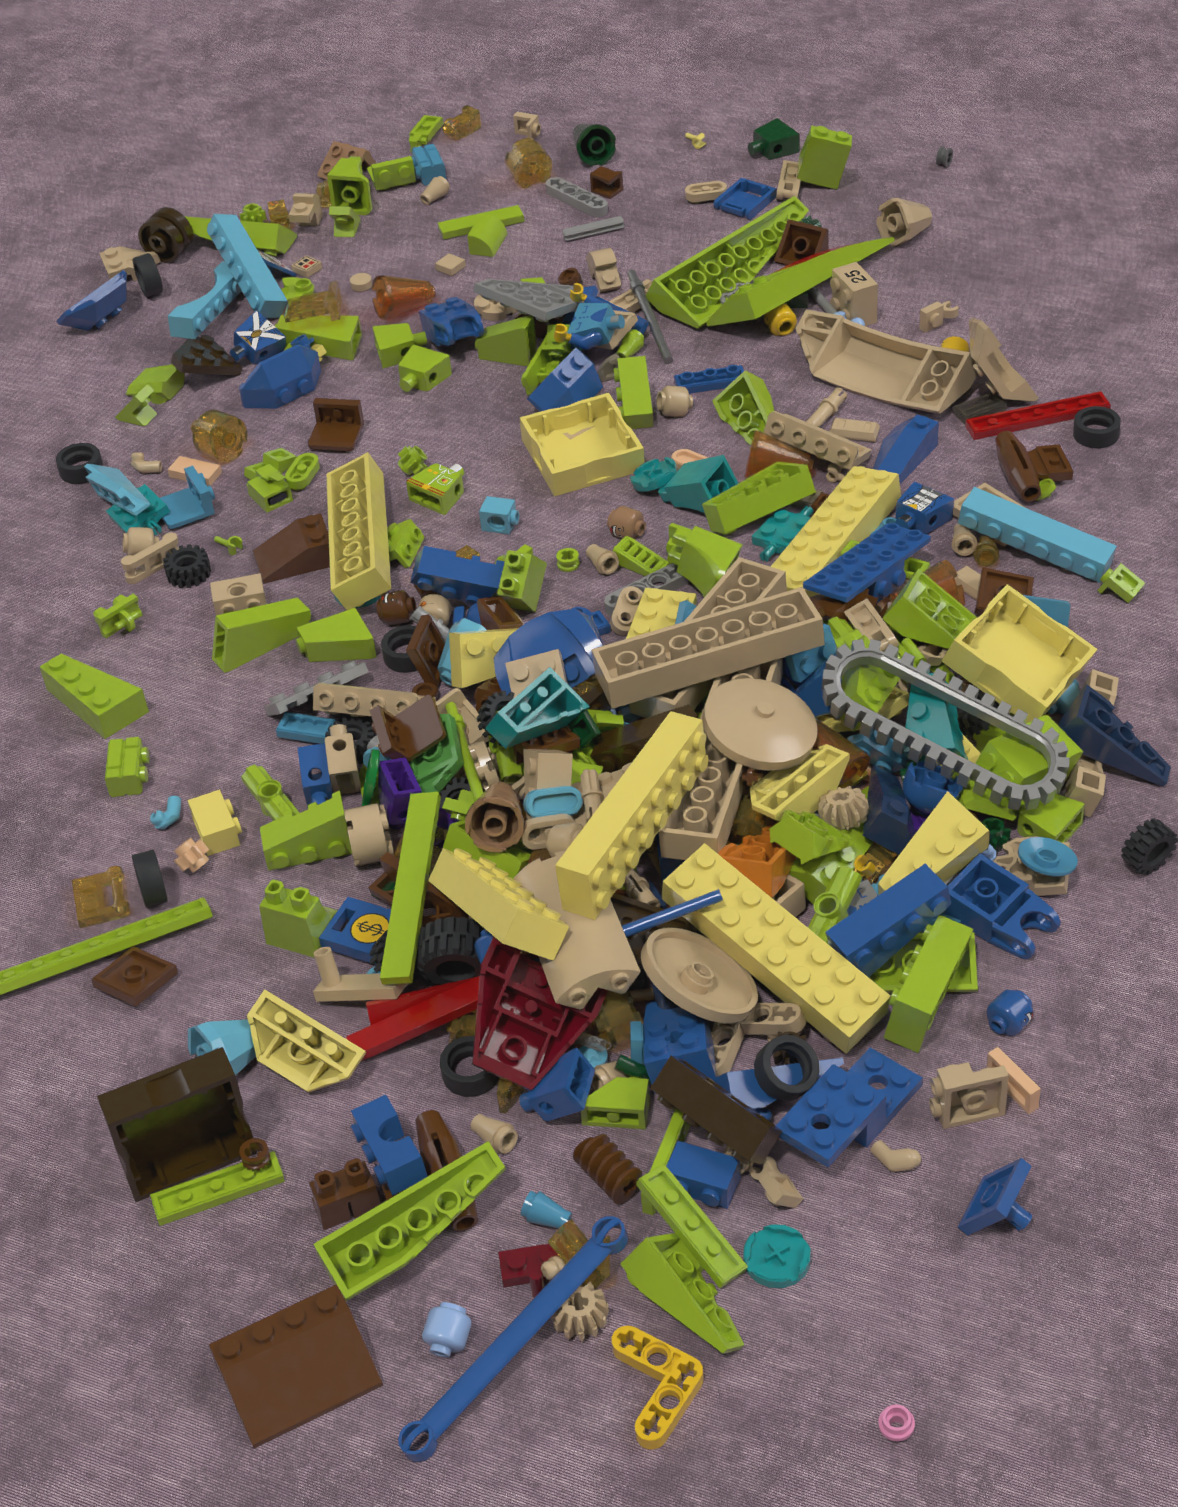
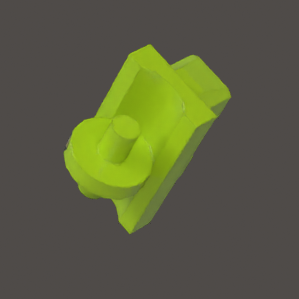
M120 594L114 598L112 607L109 609L100 607L93 612L95 622L99 625L101 635L107 639L123 628L129 632L136 628L134 621L143 616L138 606V596L131 594L126 597Z

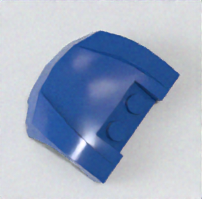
M577 609L548 612L527 621L507 638L494 656L495 676L501 690L506 691L507 696L511 692L505 663L559 649L568 685L573 689L595 676L591 649L604 645L596 634L589 620V615Z

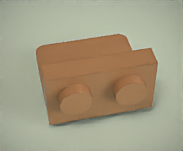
M333 141L317 175L320 179L328 181V173L341 158H349L350 156L361 157V166L367 168L371 164H376V161L372 158L371 153L364 148Z

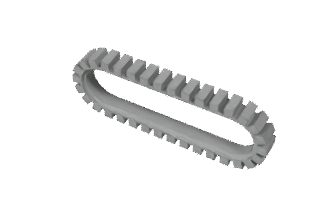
M863 639L852 641L851 650L844 644L836 649V656L831 654L827 660L823 671L822 698L825 706L831 705L830 713L837 720L845 714V726L854 730L858 722H860V734L868 738L876 730V742L886 746L890 738L893 739L892 750L901 755L906 746L909 747L908 758L918 763L922 755L926 756L924 767L934 771L938 763L942 764L941 776L950 780L954 772L959 773L957 784L967 788L970 781L973 780L975 781L974 793L983 797L988 788L992 790L989 800L999 805L1003 797L1009 798V809L1019 810L1021 801H1024L1026 810L1037 809L1040 801L1046 805L1053 800L1055 793L1059 794L1063 787L1069 769V758L1066 757L1068 749L1064 741L1057 743L1059 734L1053 728H1050L1044 734L1042 733L1045 722L1034 718L1032 723L1028 725L1026 724L1028 713L1018 709L1014 717L1009 715L1012 705L1002 701L996 709L993 707L994 696L985 693L980 701L977 699L978 688L969 684L964 693L961 691L962 680L953 676L949 684L945 683L946 672L937 668L933 676L929 675L931 664L921 660L917 668L913 667L915 656L905 652L901 660L897 659L899 648L889 644L885 652L880 651L881 641L870 639L869 648H865ZM870 664L879 667L1033 745L1043 753L1047 760L1049 771L1041 781L1031 785H1019L1010 782L854 702L844 693L841 687V678L850 668L857 665Z

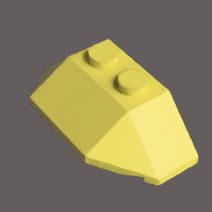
M825 744L820 746L819 750H812L808 757L796 766L783 770H772L749 788L752 809L777 821H780L785 810L796 812L799 815L802 811L813 814L819 809L820 797L826 795L828 790H837L850 759V754Z
M265 989L247 1014L257 1061L308 1093L349 1079L366 1054L365 1050Z

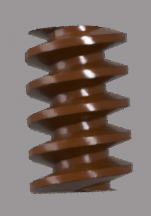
M606 1134L586 1138L574 1149L573 1160L580 1164V1167L588 1173V1176L593 1181H596V1184L601 1189H604V1192L612 1198L615 1204H623L633 1196L637 1189L636 1183L642 1177V1171L638 1167H634L632 1160L626 1159V1154L622 1150L618 1151V1146L614 1142H610V1138Z

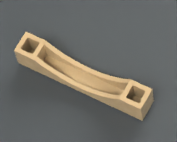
M1092 669L1083 687L1086 684L1114 705L1119 678ZM1081 755L1067 778L1065 797L1084 803V815L1087 817L1092 816L1104 794L1106 775L1102 769V762Z

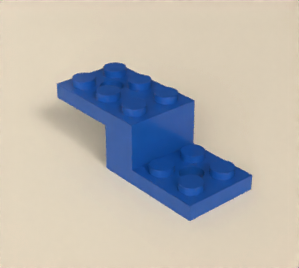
M870 1047L848 1072L832 1064L776 1124L778 1128L783 1130L779 1138L829 1168L853 1140L867 1148L922 1087L923 1077ZM873 1083H882L886 1087L884 1089L877 1090L870 1085ZM816 1122H825L829 1127L818 1130L812 1125Z

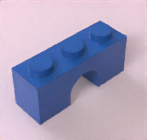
M386 1094L351 1110L355 1123L350 1125V1128L357 1143L364 1142L365 1145L361 1146L368 1164L375 1162L376 1166L373 1167V1171L380 1186L386 1184L391 1194L394 1195L428 1177L422 1157L410 1136L402 1138L404 1133L398 1115Z

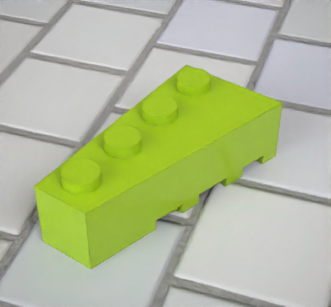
M938 915L934 925L928 924L921 939L925 943L923 946L917 944L910 960L914 964L912 967H905L899 982L903 986L901 989L895 987L888 1004L893 1006L884 1034L885 1039L919 1053L926 1031H929L938 1007L941 1005L950 982L953 980L966 952L973 932L972 928L942 915Z

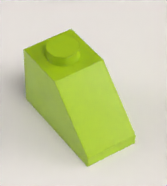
M616 1077L587 1097L584 1110L581 1111L582 1125L646 1130L650 1102L649 1080L637 1077Z

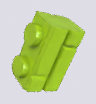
M141 738L112 739L108 742L105 783L109 796L119 797L125 796V794L128 796L141 794L143 783L148 782L147 767L144 765L150 761L148 747H143Z

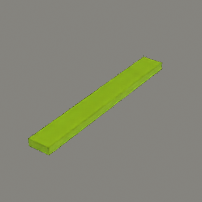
M439 792L410 795L380 973L382 985L412 983L441 801Z
M202 897L0 971V995L213 917L211 909L205 898Z

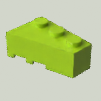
M646 357L617 358L618 368H613L615 383L619 382V387H616L617 402L621 401V406L618 408L621 411L624 422L631 429L653 427V411Z
M863 635L858 640L863 639L865 648H869L870 640ZM870 664L857 665L850 668L842 676L841 687L846 696L854 702L877 713L900 678ZM845 714L840 717L843 721H845ZM858 722L853 731L861 726L860 722Z
M340 791L333 793L331 799L321 804L316 802L309 804L307 810L297 815L289 813L260 827L263 852L268 871L352 854Z

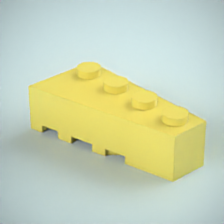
M519 628L449 633L452 686L465 688L496 677L494 656L507 638Z
M947 791L879 881V895L925 863L945 883L969 864L979 853H982L989 847V830Z

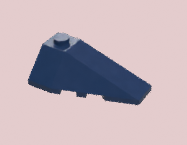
M1086 684L1061 718L1059 727L1083 751L1082 755L1164 787L1168 782L1171 766L1147 741H1139L1132 731L1134 727L1128 721L1123 723L1112 712L1115 707L1109 700Z
M873 765L867 797L869 814L867 815V821L864 822L863 836L900 855L916 834L909 807L899 778Z

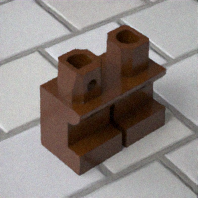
M359 1158L347 1161L344 1169L332 1173L331 1171L324 1170L316 1173L314 1180L309 1182L313 1195V1206L323 1231L351 1220L348 1204L354 1218L362 1216L381 1204L365 1161L361 1162Z

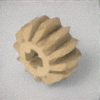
M851 786L842 789L838 787L834 791L828 790L826 795L820 797V803H818L819 817L839 831L842 829L848 831L852 827L858 828L860 823L867 821L869 805L865 794L859 788L852 789Z
M589 1282L584 1287L580 1285L553 1314L551 1319L554 1321V1328L557 1330V1333L564 1332L567 1340H570L574 1335H578L580 1341L583 1342L586 1334L596 1338L598 1334L597 1328H605L609 1307L602 1290H594V1286Z

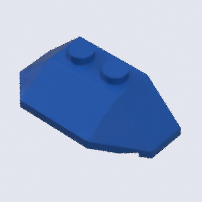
M122 270L63 312L56 322L59 325L86 331L91 330L95 326L98 329L108 321L107 317L111 315L114 318L123 310L121 306L126 302L127 272Z
M297 344L260 362L249 374L245 383L239 386L242 406L244 408L277 409L314 391L321 373L318 352Z
M575 348L532 392L527 400L541 412L548 409L565 407L577 401L594 397L603 388L595 364L579 348Z

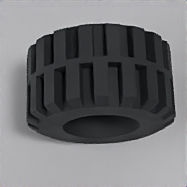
M447 917L445 919H436L435 922H429L420 931L418 972L421 973L424 979H429V982L439 985L480 976L481 964L474 944L481 937L480 932L485 928L474 919L471 920L464 917Z

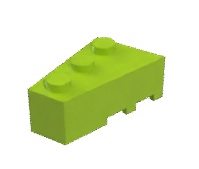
M465 820L450 824L443 845L444 849L454 852L455 848L464 850L472 855V859L479 861L480 857L496 863L497 868L509 874L508 877L512 879L531 862L538 858L544 861L550 857L547 849L543 848L541 852L524 847L521 840L516 845L514 844L502 852H488L478 848L465 831Z

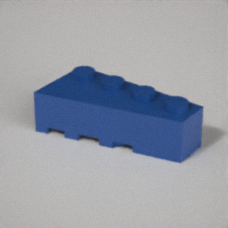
M926 863L827 930L825 933L829 946L869 978L952 904L948 886Z

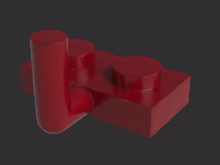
M565 1241L498 1252L503 1288L530 1283L533 1298L544 1288V1281H547V1278L543 1276L541 1271L542 1264L553 1256L560 1257L565 1265L568 1263Z

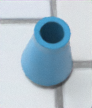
M530 1191L523 1203L520 1215L527 1218V1222L565 1231L570 1223L572 1212L564 1209L543 1192L539 1191L536 1193Z

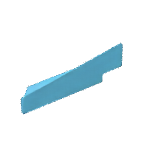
M86 464L84 466L89 473L86 476L87 480L101 498L135 516L150 506L151 503L119 469L94 464Z

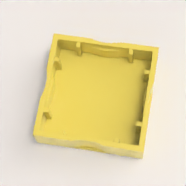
M609 393L577 401L565 407L548 409L520 417L522 441L554 496L634 474L635 469L644 464V448L633 430L624 422L621 411ZM593 427L571 440L563 434L569 433L573 435L582 429Z
M1007 584L988 604L983 614L974 619L954 639L942 662L984 693L994 696L995 701L999 704L1004 701L1012 705L1010 712L1014 715L1018 709L1028 713L1026 723L1033 721L1034 718L1044 716L1085 669L1097 648L1068 627L1049 617L1040 607Z

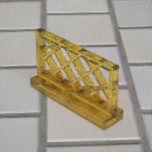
M338 280L329 282L327 291L289 298L284 314L285 322L330 314L331 321L340 320L343 301Z

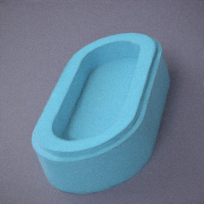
M572 786L535 789L525 796L524 810L532 818L556 814H568L571 816L581 809L583 804L582 794Z

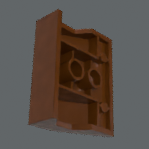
M337 1284L209 1344L215 1365L226 1384L239 1418L254 1449L383 1386V1382L353 1315Z

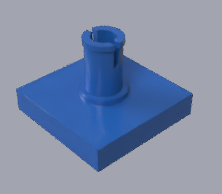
M1020 1158L983 1176L958 1228L968 1236L1000 1220L1006 1219L1018 1231L1023 1230L1030 1223L1032 1214L1019 1205L1015 1199L1032 1166L1023 1158Z

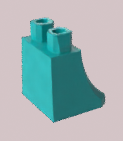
M719 455L684 463L672 479L658 490V493L663 502H672L674 507L690 508L705 513L702 506L703 503L737 485L739 482L725 456Z

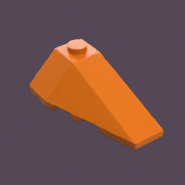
M779 821L762 828L761 835H747L743 837L742 844L736 846V844L730 843L718 852L723 859L771 898L782 888L796 859L795 855L778 843L774 842L771 844L769 829L779 823Z

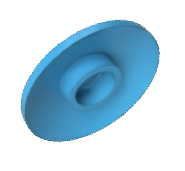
M1028 838L1023 840L1018 848L1020 860L1030 869L1044 875L1065 876L1071 874L1077 867L1078 859L1075 853L1065 844L1050 838Z

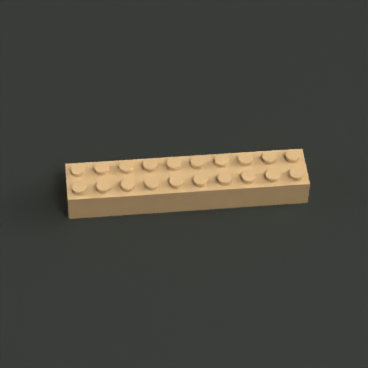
M783 658L716 677L709 695L721 684L736 679H761L780 685L784 674ZM707 735L705 742L706 755L708 756L707 768L699 774L693 788L687 791L681 799L678 809L671 813L665 827L659 830L661 857L687 860L704 843L717 854L726 846L747 781L742 780L741 776L750 767L739 764L722 754L711 743Z

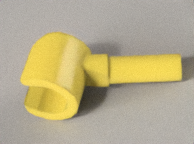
M690 133L685 134L686 138L692 140V144L696 149L706 145L705 142H702V139L705 137L704 133H700L697 136Z

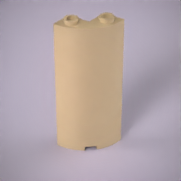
M565 851L555 852V857L544 861L538 858L531 862L513 879L521 883L520 887L533 892V897L547 903V908L560 913V920L569 926L554 961L539 956L555 1003L583 1009L598 987L620 994L626 993L639 975L640 969L611 900L608 907L603 909L595 920L562 910L555 868L556 863L565 853Z

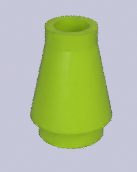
M635 329L628 331L622 338L616 352L620 358H627L639 351L644 346L645 339L643 334Z

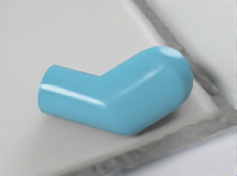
M170 796L164 813L157 810L156 814H151L150 822L154 824L155 828L165 829L180 818L181 798Z

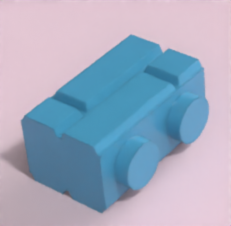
M434 144L425 145L424 148L420 146L412 149L411 157L413 159L416 179H420L424 186L429 185L434 177L442 176L446 179L444 162Z

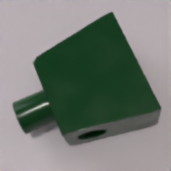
M776 118L754 130L753 142L748 144V151L751 155L760 153L768 160L800 152V134Z

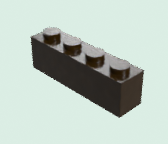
M687 704L600 734L590 757L598 766H603V773L618 771L624 765L634 761L670 711L700 718Z
M670 1055L650 1088L660 1095L657 1100L671 1110H674L675 1107L684 1113L681 1117L684 1121L696 1128L702 1126L708 1131L706 1137L720 1146H723L725 1143L733 1149L731 1155L746 1165L749 1162L762 1164L783 1131L686 1060Z

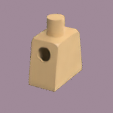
M333 725L330 727L331 736L325 738L328 770L334 793L340 791L341 795L361 792L353 735L347 733L345 725Z

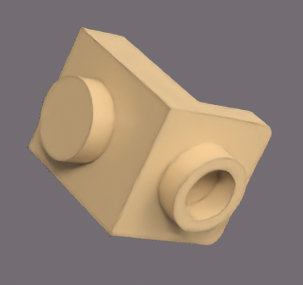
M516 112L513 115L515 134L526 135L528 142H533L541 132L538 115Z

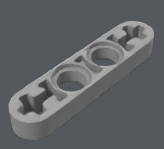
M553 177L546 181V192L548 195L593 217H603L608 214L607 200L559 177Z
M672 563L608 594L605 597V612L612 616L620 592L626 587H637L643 593L645 588L674 591L687 585L690 581L677 573L678 565ZM657 582H663V583H665L664 585H658V586L653 585L654 583H657ZM629 596L631 600H636L633 596Z

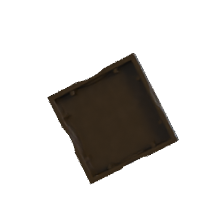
M223 1047L97 1096L135 1203L149 1198L150 1194L179 1185L195 1176L215 1171L240 1161V1147L244 1142L253 1138L250 1125L243 1111V1100L237 1079ZM256 1150V1152L252 1151V1155H255V1154L258 1153L257 1150Z

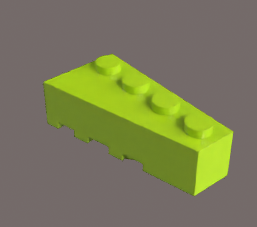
M777 461L706 501L702 506L711 531L727 535L735 532L736 528L815 493L816 490L808 465Z
M59 654L39 666L46 689L104 739H107L149 713L143 689L64 654Z

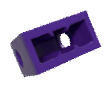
M406 757L379 761L378 765L379 804H384L388 826L392 829H402L406 823L410 795L422 793Z

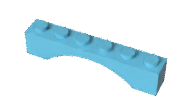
M222 261L214 269L216 285L211 291L197 300L177 306L168 315L171 337L196 339L242 291L225 261Z

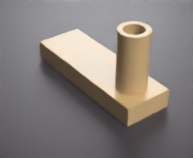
M322 947L314 952L322 979L313 990L316 1002L397 999L408 984L382 985L380 973L339 975L330 947Z

